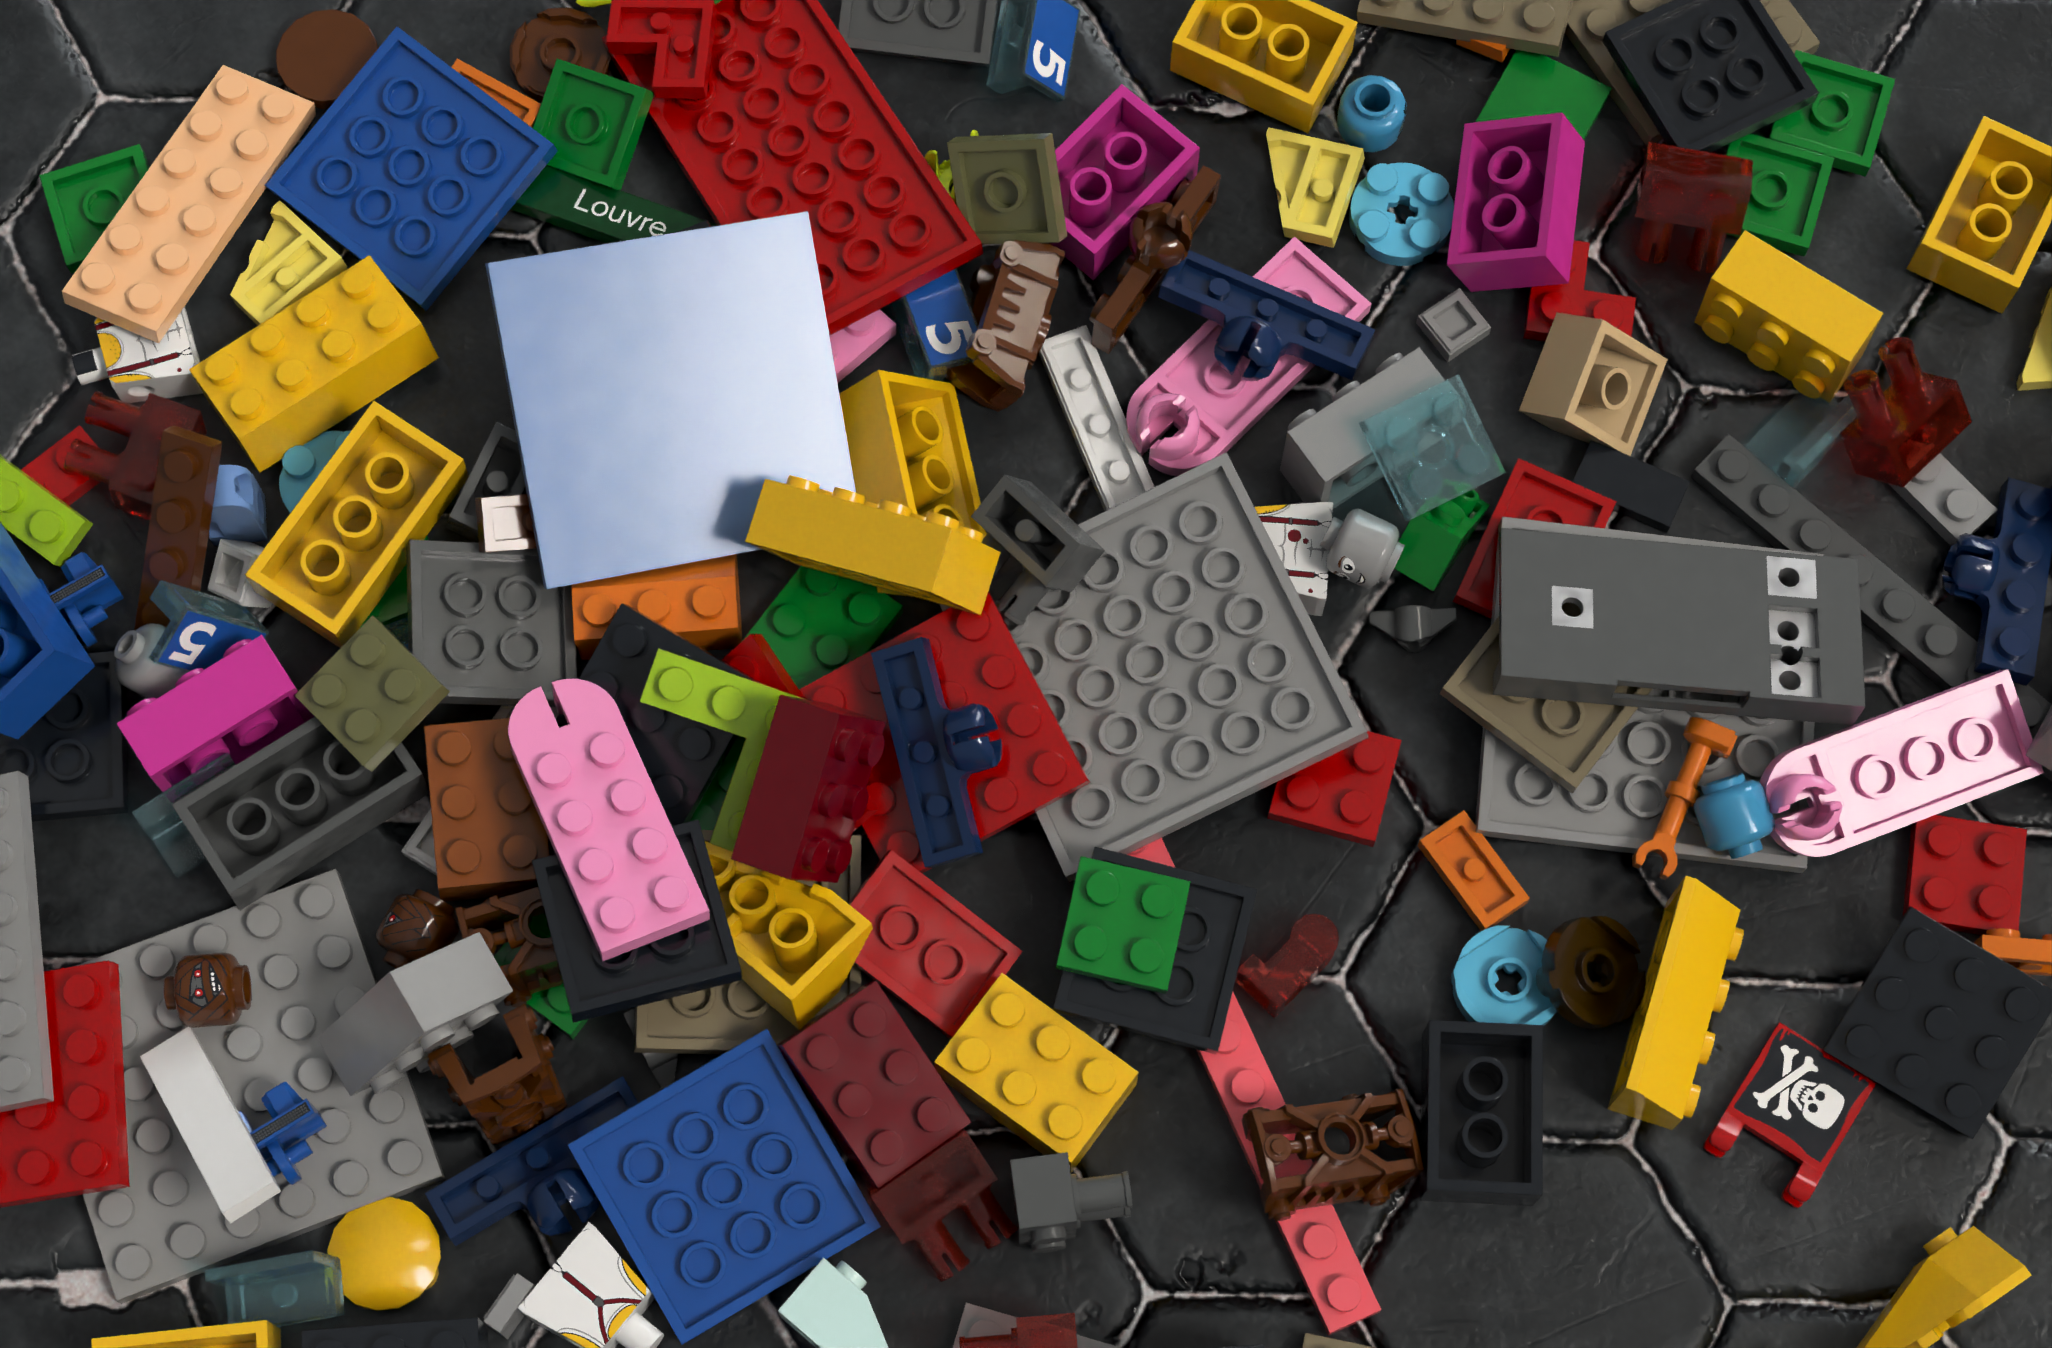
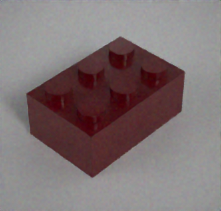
M780 695L731 859L789 880L838 883L840 874L847 869L851 860L852 845L850 840L856 821L861 818L867 807L868 791L866 787L872 767L878 763L884 750L885 740L882 734L886 722L832 704Z
M877 981L864 984L807 1023L800 1030H797L777 1044L804 1094L868 1188H880L972 1123Z

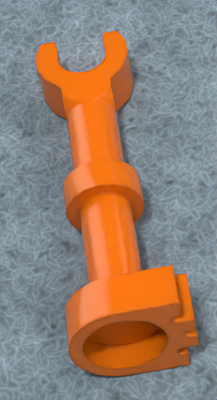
M1698 717L1689 718L1683 732V737L1691 745L1676 781H1669L1664 795L1668 798V801L1651 840L1644 842L1633 855V867L1639 869L1643 865L1646 855L1654 852L1659 854L1664 861L1659 878L1666 880L1675 872L1677 867V855L1674 850L1676 838L1689 807H1693L1695 800L1700 796L1697 786L1711 754L1725 759L1730 756L1738 737L1735 735V731Z

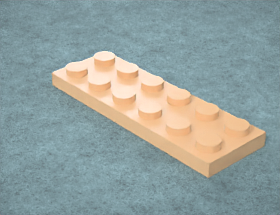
M222 65L63 288L64 303L156 343H160L266 189L265 184L284 163L315 118V103Z

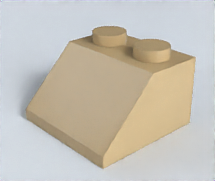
M1557 312L1519 411L1554 431L1589 444L1592 440L1631 456L1668 359L1603 319Z

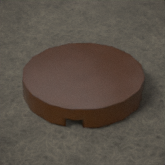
M569 7L550 8L537 13L538 18L531 20L528 24L525 21L517 29L510 45L512 73L520 89L539 103H542L557 58L608 76L613 68V61L601 38L607 35L606 32L597 24V20L588 13Z
M335 9L314 11L297 19L283 33L276 50L277 70L288 92L314 102L316 108L328 109L377 51L379 46L369 26L355 15Z

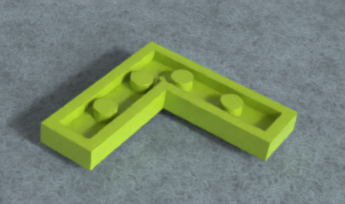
M0 455V522L5 529L53 565L62 567L93 523Z
M658 648L640 702L745 738L709 841L711 844L733 852L779 696L801 697Z

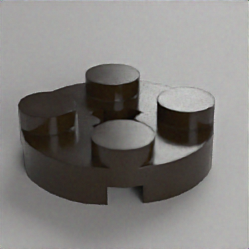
M1592 916L1568 920L1552 932L1543 950L1542 966L1537 971L1536 984L1541 994L1550 999L1554 1008L1563 1018L1576 1026L1593 1030L1607 1027L1629 1018L1641 1003L1646 986L1645 971L1638 972V963L1634 954L1641 952L1632 934L1622 924L1612 918ZM1593 960L1597 963L1595 972L1600 977V982H1591L1587 974V963Z

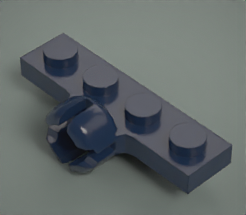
M1189 250L1187 257L1178 265L1170 267L1160 286L1158 295L1163 300L1218 323L1222 330L1214 347L1216 360L1226 372L1233 375L1243 356L1251 359L1242 376V380L1258 381L1270 376L1278 359L1285 354L1294 355L1353 380L1376 330Z
M2008 477L2000 490L1993 539H1985L1967 533L1960 535L1956 541L1957 543L1953 544L1948 551L1944 563V570L1952 574V577L1942 575V586L1950 595L1974 601L1981 607L1982 619L1974 671L1987 675L1998 670L2009 669L2014 683L2027 686L2035 676L2052 553V489Z
M920 637L872 652L871 656L924 866L926 868H934L983 853L967 791V779L973 773L997 766L1001 760V739L990 742L988 736L972 739L998 730L992 713L987 707L974 703L953 710L948 708L944 700L929 639Z
M623 1076L425 1193L455 1247L514 1211L521 1209L529 1211L539 1230L549 1236H558L573 1230L560 1207L568 1201L583 1224L595 1214L600 1201L570 1151L568 1144L638 1104Z

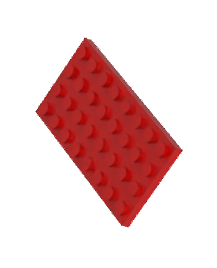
M722 0L715 4L717 14L707 99L655 98L653 96L647 116L717 226L808 211L829 336L983 254L982 242L818 0ZM605 35V36H603V37H601V38H602L603 44L605 45V47L607 48V50H608V52H609V49H608V46H607V43H606L607 35ZM609 53L625 82L653 92L652 81L656 54Z

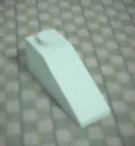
M823 1258L778 1310L781 1318L815 1348H889L868 1296L861 1290L867 1282L842 1260L834 1267Z

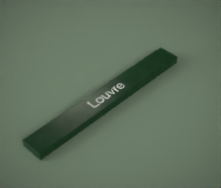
M548 165L544 167L511 208V210L607 244L675 233L706 221ZM709 222L711 227L717 226V224Z

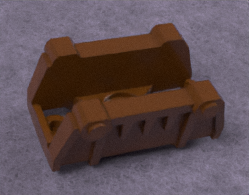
M1018 240L1006 241L996 250L994 260L990 265L984 264L973 273L969 286L973 292V297L969 309L977 331L969 337L965 350L968 357L946 362L943 375L954 386L980 405L999 412L1022 397L1026 386L1024 384L1025 372L1032 369L1036 356L1042 348L1050 328L1052 316L1049 311L1058 287L1060 274L1058 271L1064 259L1065 251L1050 244Z
M538 887L503 898H499L496 895L485 900L480 905L467 909L463 907L455 909L463 939L480 932L492 955L496 950V946L509 942L511 949L522 946L510 964L500 966L513 989V992L504 999L506 1006L519 1007L526 1004L532 998L531 994L563 984L551 937L539 938L531 932L532 919L535 916L544 914ZM501 928H504V929H505V930H503V931H499V932H496V933H493V934H491V933L489 932V931H494V930L501 929Z
M525 1004L502 1015L523 1058L518 1060L515 1057L474 1079L451 1043L427 1054L429 1058L427 1063L433 1075L437 1074L440 1079L446 1076L449 1080L447 1082L449 1086L447 1091L453 1103L457 1102L459 1106H466L493 1146L528 1133L568 1107L550 1059L554 1057L552 1051L555 1049L548 1036L544 1037L542 1033L537 1035L535 1031L537 1025L535 1022L538 1020L531 1006L527 1008Z
M1396 1089L1390 1093L1373 1096L1372 1093H1364L1362 1095L1349 1094L1343 1096L1339 1101L1299 1107L1287 1104L1271 1111L1267 1108L1257 1107L1248 1110L1241 1120L1246 1139L1253 1143L1261 1179L1264 1181L1261 1186L1260 1197L1264 1213H1267L1270 1220H1287L1299 1209L1362 1200L1363 1205H1370V1207L1379 1206L1391 1198V1193L1416 1178L1424 1170L1415 1127L1403 1089ZM1394 1109L1396 1110L1395 1117L1391 1118L1383 1128H1377L1376 1124L1372 1122ZM1337 1127L1347 1135L1350 1144L1348 1154H1336L1327 1147L1324 1139L1326 1129ZM1296 1133L1294 1141H1289L1283 1136ZM1384 1140L1391 1147H1403L1408 1159L1386 1162L1369 1150L1377 1149L1379 1141ZM1297 1153L1301 1160L1315 1159V1162L1305 1174L1276 1178L1274 1167L1283 1163L1290 1154Z

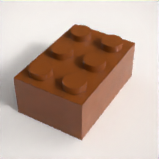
M510 718L424 726L437 883L440 899L444 902L489 898L496 895L498 897L509 896L538 887L532 860L549 856L547 833L511 751L508 735Z

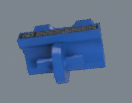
M80 552L66 560L61 567L69 582L68 584L51 593L42 579H39V581L75 636L80 635L86 646L90 647L98 642L91 628L108 619L109 617L104 609L122 600L124 597L102 564L97 566L85 552Z
M283 1082L266 1092L261 1098L272 1120L254 1130L246 1115L242 1111H239V1114L273 1177L283 1173L287 1181L294 1185L302 1180L295 1164L313 1154L306 1139L327 1127L318 1110L307 1098L303 1100L287 1082Z

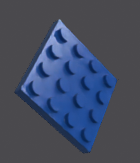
M396 27L265 186L360 261L370 255L396 289L427 311L558 150L553 143L399 27Z
M767 1028L568 1144L570 1151L681 1345L818 1265L823 1258L828 1259L881 1227Z

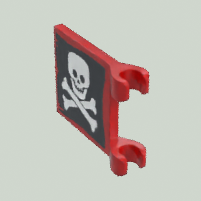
M1779 1022L1724 1113L1707 1137L1703 1148L1713 1156L1721 1158L1731 1149L1742 1128L1750 1131L1800 1163L1781 1193V1198L1794 1208H1799L1810 1199L1822 1174L1876 1083Z

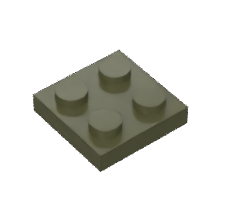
M1052 133L955 137L947 142L957 207L982 242V245L1003 244L1006 241L1014 240L1035 243H1059L1067 237Z
M371 616L294 696L362 766L373 772L450 691L378 619Z

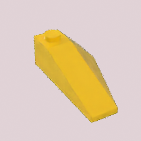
M705 841L742 971V979L763 1000L800 1030L840 991L873 929L872 923L831 889L815 883L811 887L732 860V851Z
M1975 1226L1959 1235L1955 1233L1952 1227H1949L1923 1245L1929 1256L1912 1268L1857 1348H1928L1940 1340L1946 1330L1954 1328L1965 1320L1972 1318L2032 1275L2025 1265Z

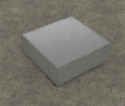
M1460 288L1418 315L1416 324L1447 363L1488 336L1491 330V326Z
M518 1273L516 1275L513 1274L483 1317L485 1319L483 1322L508 1340L525 1316L518 1307L534 1289L535 1285Z

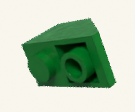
M1444 478L1418 507L1399 540L1405 546L1394 569L1434 591L1449 573L1486 514L1490 504L1481 500L1479 494L1470 486L1460 482H1450Z

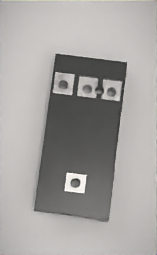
M1501 528L1499 532V662L1493 673V695L1854 725L1865 708L1858 559ZM1568 602L1576 604L1581 610V615L1577 617L1568 616L1562 610V604ZM1617 686H1630L1747 697L1743 704L1614 693Z

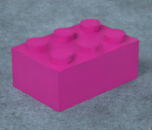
M1121 84L1055 150L1067 237L1059 243L1049 244L1065 251L1064 256L1094 280L1129 245L1128 234L1132 219L1137 217L1138 211L1142 207L1153 203H1170L1181 182L1185 178L1190 181L1195 178L1198 171L1200 147Z
M1562 112L1464 124L1447 266L1470 292L1569 283L1585 141Z
M260 635L254 640L244 639L233 644L225 651L221 660L208 668H198L184 674L176 682L175 688L159 698H147L138 702L128 711L127 717L119 721L117 725L150 778L173 804L307 722L314 715L294 696L298 692L297 688L263 635Z

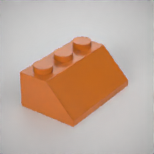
M737 554L572 585L574 642L581 660H590L621 603L633 607L706 651L734 649L742 641Z

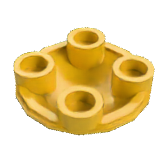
M387 1197L346 1213L334 1228L327 1249L328 1255L336 1257L328 1259V1267L337 1289L355 1305L364 1309L382 1311L401 1308L419 1298L425 1290L431 1288L439 1275L438 1266L441 1259L440 1238L430 1217L412 1202L394 1197Z

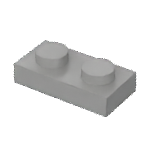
M1922 435L1888 463L1879 474L1951 546L1957 543L1956 541L1960 535L1964 533L1973 535L1998 510Z

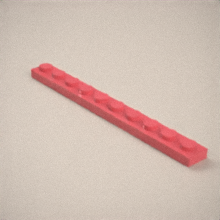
M1162 838L1127 854L1175 867ZM1232 992L1218 1052L1216 1054L1197 1050L1261 1189L1264 1181L1261 1179L1253 1143L1246 1139L1241 1120L1243 1115L1250 1109L1263 1107V1109L1267 1108L1271 1111L1286 1104L1234 992ZM1296 1133L1283 1136L1289 1141H1294ZM1297 1153L1290 1154L1283 1163L1274 1167L1276 1178L1305 1174L1313 1164L1312 1159L1301 1160ZM1332 1204L1296 1210L1295 1214L1291 1215V1218L1275 1221L1328 1336L1380 1313V1305Z

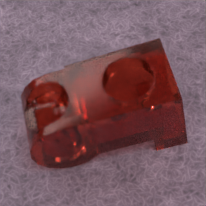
M1314 913L1304 915L1293 925L1288 941L1265 964L1253 953L1238 968L1235 981L1275 1019L1333 958L1339 940L1336 926L1324 915Z

